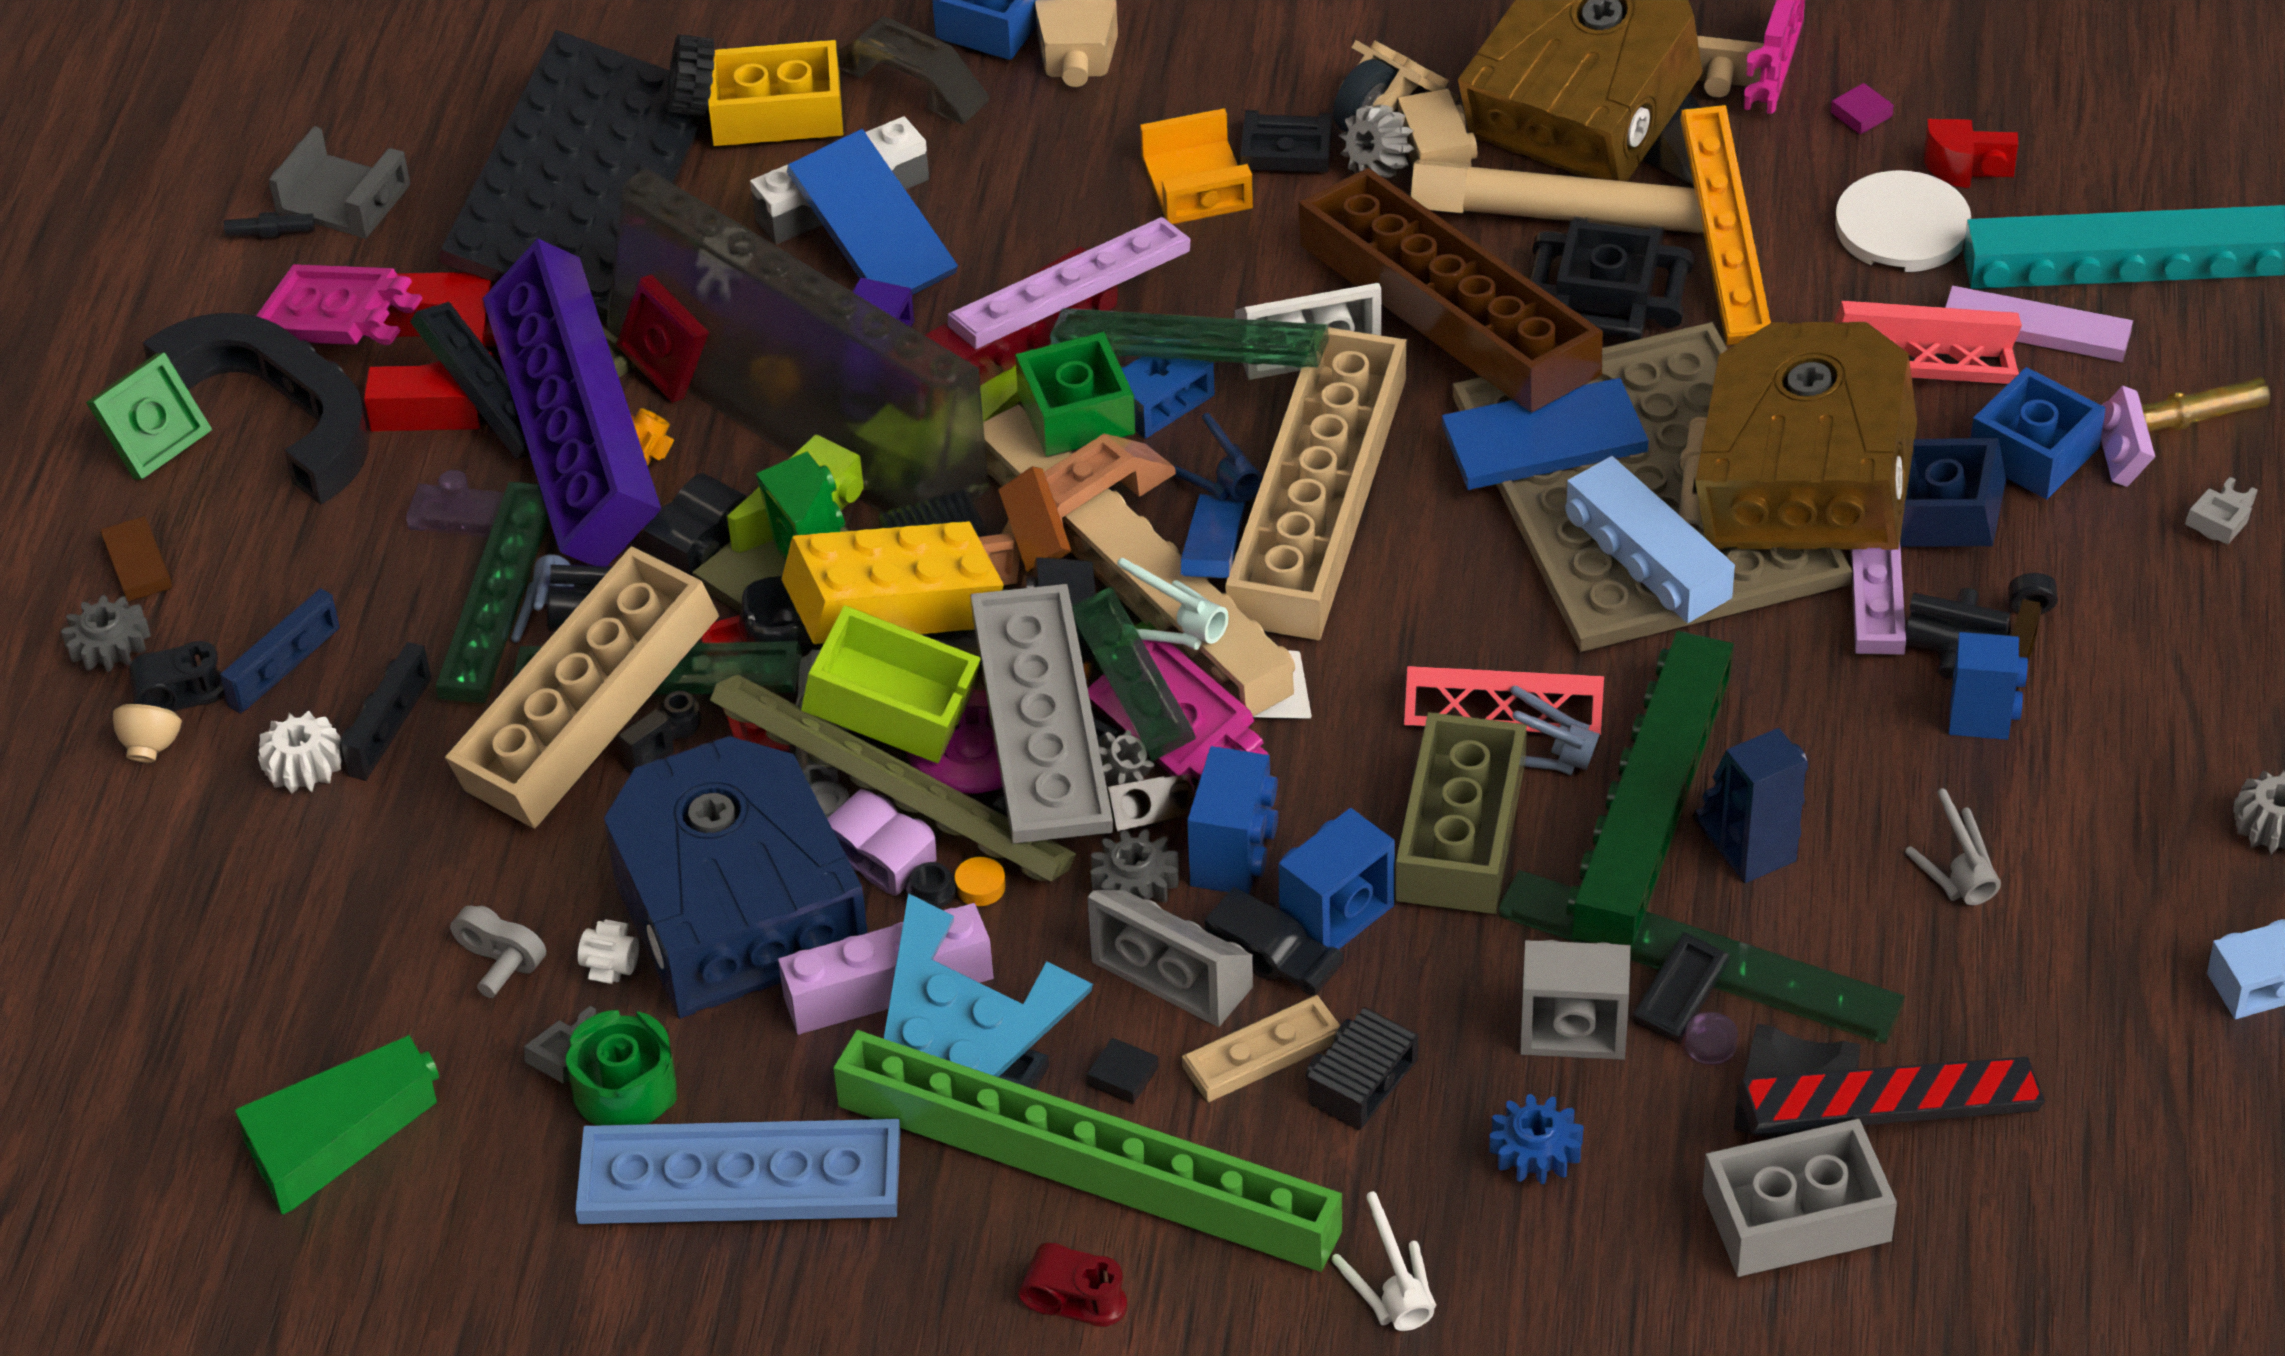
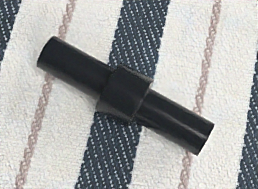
M277 211L259 213V217L224 220V230L226 237L260 235L261 239L280 238L281 233L315 231V219L313 213L279 216Z

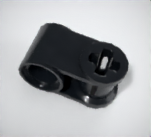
M194 641L184 646L137 656L129 666L134 704L150 705L176 711L197 705H208L218 701L224 696L225 692L220 677L221 672L216 666L218 654L215 647L209 642ZM195 655H199L200 657V666L197 665ZM201 680H204L207 688L206 691H203L201 688Z

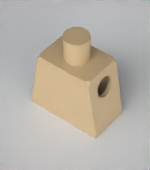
M1116 0L1035 1L1037 38L1046 75L1062 77L1067 85L1079 87L1087 82L1088 76H1103L1107 74L1118 37Z

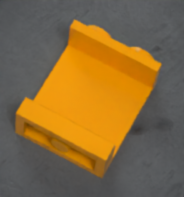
M1225 108L1140 125L1141 157L1164 217L1168 222L1176 224L1253 208L1252 174L1248 164L1238 166L1228 142L1227 113Z

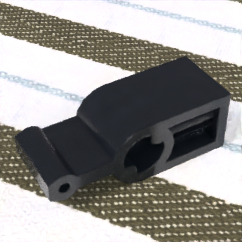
M1233 887L1205 918L1206 932L1226 942H1234L1240 945L1246 952L1252 954L1253 974L1266 980H1274L1280 976L1299 986L1308 995L1315 996L1344 963V954L1337 948L1327 947L1308 937L1303 927L1294 918L1236 887Z

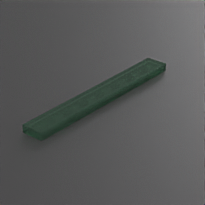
M1522 870L1517 872L1500 904L1499 917L1578 943H1593L1572 938L1574 916L1566 915L1571 886ZM1647 911L1632 952L1630 951V960L1661 969L1682 933L1686 932L1729 953L1730 962L1714 988L1887 1044L1904 1007L1905 995Z

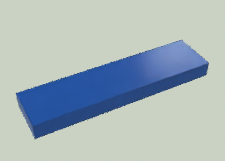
M1199 494L1181 557V575L1211 578L1229 577L1246 513V501L1238 502L1231 496L1225 501H1220L1215 495Z

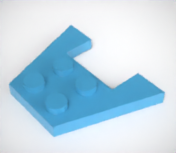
M908 894L884 1039L999 1077L1092 991V983L1046 961L1024 1004L934 961L936 953L954 923V916Z

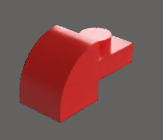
M1927 119L1924 161L1928 170L1936 178L1953 186L1970 188L1972 176L2014 177L2018 151V132L1973 131L1972 120Z

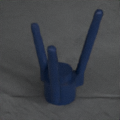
M1204 413L1202 415L1203 421L1227 454L1217 466V482L1210 481L1175 465L1173 466L1175 467L1176 474L1173 476L1212 492L1220 501H1225L1229 496L1238 502L1251 500L1259 491L1263 479L1261 472L1249 462L1237 444L1231 443L1209 413Z

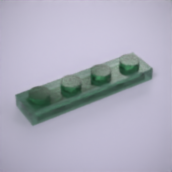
M1109 587L1073 605L1072 611L1075 625L1138 737L1144 744L1151 760L1154 761L1195 740L1196 736L1193 728L1113 588Z

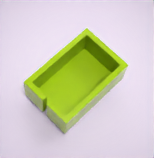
M844 605L808 673L801 711L939 764L954 733L955 726L958 725L973 694L981 658Z

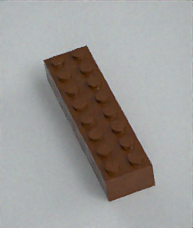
M1370 168L1364 169L1298 202L1300 246L1357 287L1379 283L1381 287V304L1531 413L1602 375L1603 331Z

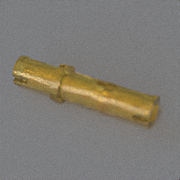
M2257 377L2253 380L2188 395L2176 392L2169 394L2167 400L2141 406L2148 432L2168 427L2180 430L2188 428L2190 422L2250 408L2267 406L2270 401L2268 386L2258 387L2264 385L2265 381L2262 377Z

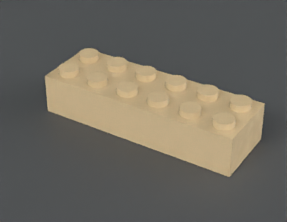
M631 546L446 755L445 759L463 789L535 829L719 617L703 582Z

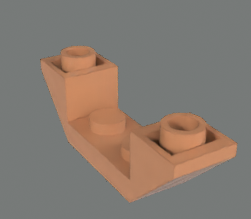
M1104 433L1044 471L1063 525L1062 517L1118 481L1140 497L1175 475L1176 472L1172 464L1148 445ZM1009 520L1001 534L1013 533ZM1020 554V561L1024 564L1023 559H1022L1021 554Z

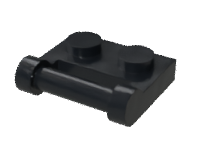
M1246 110L1240 155L1241 165L1248 164L1250 170L1328 172L1333 133V112H1319V116L1261 115L1259 110Z

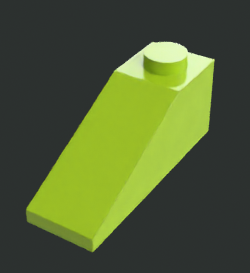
M817 434L791 457L793 458L808 451L819 466L826 465L829 468L836 484V491L831 493L832 499L837 503L840 510L849 503L854 502L860 496L862 490H864L860 455ZM758 487L727 516L731 547L737 553L773 541L760 487Z

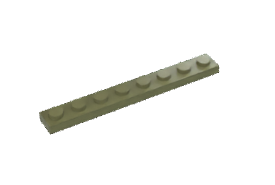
M738 674L716 684L710 701L725 708L724 713L730 718L744 723L752 722L767 730L766 735L773 741L784 745L793 744L808 752V757L813 762L824 767H836L851 775L850 780L856 785L869 790L878 789L893 797V803L899 808L914 813L921 812L936 820L935 825L942 831L952 835H964L978 843V848L987 855L996 858L1005 857L1020 865L1021 871L1024 874L1039 881L1049 880L1051 882L1069 871L1076 853L1050 839L1012 843L1008 817L819 717L801 711V707Z

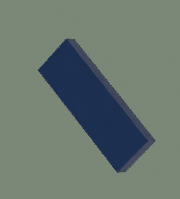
M321 588L317 590L220 674L229 708L239 714L244 712L340 629L332 594Z

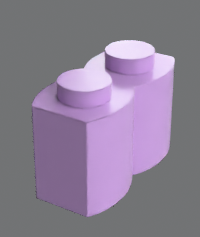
M860 789L827 818L853 870L859 871L868 881L890 895L897 896L906 888V882L915 867L922 863L935 862L937 860L935 835L932 829L920 819H912L909 816L897 813L894 804L884 795H875L870 791Z

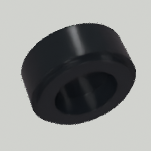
M2027 573L2014 578L2008 585L2009 605L2015 612L2019 613L2022 601L2026 599L2040 602V606H2042L2041 614L2050 611L2058 602L2056 581L2042 573Z

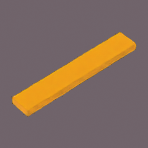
M1726 105L1685 109L1681 111L1680 119L1726 345H1733L1770 324L1769 311Z

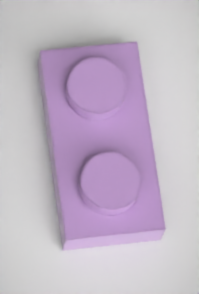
M2121 386L2109 401L2102 404L2106 409L2101 442L2112 482L2128 487L2155 458V453L2138 392Z

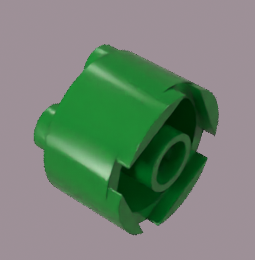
M610 1010L588 1018L574 1030L569 1039L570 1047L566 1054V1065L575 1106L587 1121L596 1126L646 1125L656 1120L675 1104L677 1100V1081L670 1041L665 1028L658 1020L636 1011V1016H620L619 1010Z

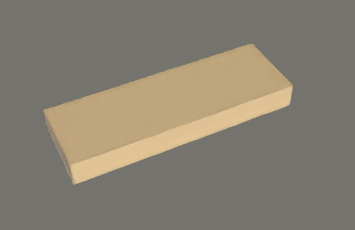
M1315 995L1183 1055L1182 1067L1204 1099L1209 1103L1331 1047L1340 1025L1319 996Z

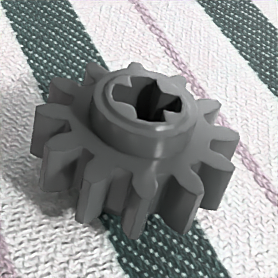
M102 595L98 601L99 603L92 606L87 602H82V615L68 614L66 616L69 627L62 629L61 633L72 662L83 659L85 668L88 671L93 669L97 663H101L108 672L112 670L113 663L119 661L130 665L131 657L129 653L131 651L136 653L146 651L144 639L151 636L147 619L144 618L139 604L131 607L128 606L125 596L120 597L113 604L108 601L105 595Z
M1144 829L1141 831L1139 838H1131L1126 830H1121L1119 843L1116 844L1112 840L1104 838L1102 840L1103 853L1095 852L1091 854L1092 889L1125 890L1141 899L1149 900L1154 897L1156 900L1166 903L1168 901L1167 888H1178V853L1176 851H1168L1167 838L1165 837L1157 839L1154 843L1149 842L1148 830Z

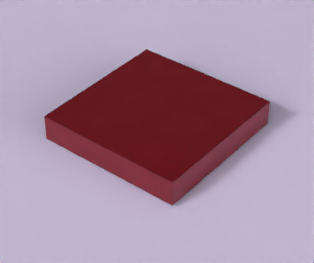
M650 274L639 279L616 346L674 403L684 399L709 331Z

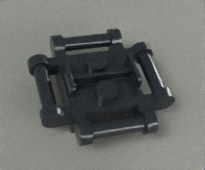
M1574 216L1573 221H1570L1568 234L1544 231L1535 236L1532 247L1535 258L1529 280L1572 310L1630 317L1629 320L1579 314L1601 329L1603 335L1627 338V342L1643 338L1646 319L1656 320L1659 325L1666 328H1674L1681 324L1684 313L1681 300L1686 276L1692 272L1695 258L1694 254L1686 248L1662 245L1664 226L1650 225L1649 229L1593 223L1588 222V217ZM1561 255L1562 260L1556 285L1547 284L1552 259ZM1657 267L1667 268L1669 271L1664 298L1651 296Z

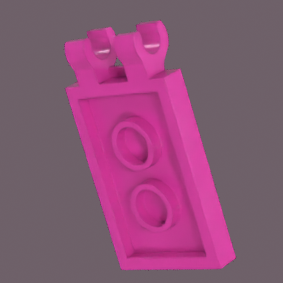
M1776 0L1765 32L1763 47L1751 51L1747 55L1746 75L1752 77L1754 70L1761 67L1760 81L1748 85L1744 90L1743 107L1745 110H1750L1751 104L1759 101L1767 103L1768 114L1775 112L1777 101L1803 26L1805 0Z
M293 264L256 316L276 323L300 341L357 345L362 336L365 335L380 344L390 345L401 330L397 326H388L383 323L390 314L387 310L389 305L402 312L412 313L423 298L419 294L406 292L412 283L411 279L406 276H398L393 268Z
M1140 641L1088 688L1091 706L1123 734L1129 730L1131 736L1138 738L1142 743H1148L1147 755L1172 777L1191 774V778L1194 776L1200 782L1210 746L1268 755L1260 747L1264 743L1263 740L1253 730L1248 728L1254 722L1251 711L1171 643Z

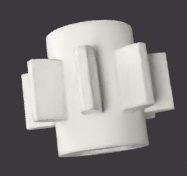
M605 919L604 922H597L596 930L587 928L583 932L578 948V963L580 966L591 968L589 980L612 984L613 981H620L621 974H632L638 960L639 940L637 937L626 936L628 923Z

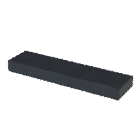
M446 302L416 311L410 323L516 460L529 456V449L508 384L507 375L452 304Z

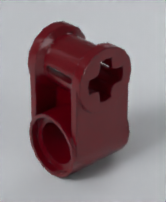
M1050 1242L1042 1243L1037 1247L1018 1292L1020 1300L1035 1312L1044 1315L1066 1317L1098 1327L1114 1325L1120 1321L1126 1314L1128 1306L1125 1292L1121 1289L1123 1283L1121 1266L1114 1259L1069 1249L1066 1246ZM1104 1271H1107L1109 1282L1105 1281ZM1093 1300H1096L1098 1312L1095 1311Z

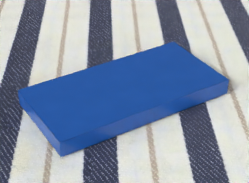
M863 129L788 164L786 173L859 278L911 288L912 295L957 272L958 264Z
M1621 378L1583 385L1532 413L1516 401L1511 400L1442 415V429L1468 490L1598 463L1611 456L1617 459L1648 452L1649 440Z

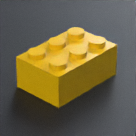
M836 40L715 50L713 60L715 63L712 73L713 82L710 88V99H708L714 146L843 136Z

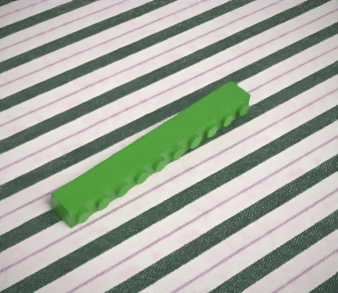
M856 1030L834 1066L838 1105L841 1108L873 1119H899L900 1128L1319 1272H1322L1342 1233V1193L860 1030Z

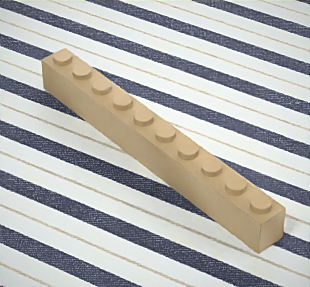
M1019 404L972 428L976 462L1002 487L1031 466L1043 468V471H1046L1073 454L1070 450L1046 457L1026 411ZM1107 488L1062 517L1064 531L1072 550L1071 553L1078 560L1093 561L1094 575L1147 626L1149 621L1158 631L1184 633L1182 626L1177 623V613L1181 603L1119 567L1117 562L1120 558L1127 559L1169 584H1172L1174 580H1178L1210 602L1226 608L1229 616L1228 624L1224 634L1217 642L1210 644L1202 641L1197 650L1184 644H1171L1251 711L1252 716L1294 695L1293 672L1295 671V663L1289 651L1283 646L1278 647L1265 635L1262 627L1256 620H1249L1237 609L1232 598L1226 593L1221 594L1208 581L1207 577L1181 575L1182 556L1177 547L1172 542H1166L1153 530L1150 522L1144 516H1138L1126 505L1125 500L1117 491H1111Z

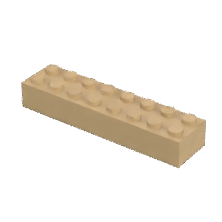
M1316 325L1225 585L1226 594L1232 598L1237 609L1249 620H1256L1263 631L1314 640L1321 639L1406 381V339Z

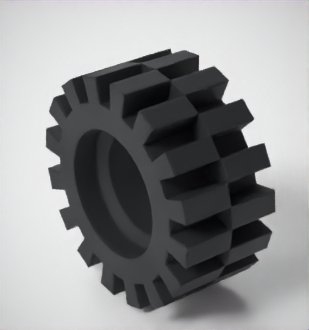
M677 34L672 50L671 68L668 76L667 106L669 112L705 116L708 108V99H710L711 95L710 88L713 82L712 73L715 63L713 62L715 56L713 38Z

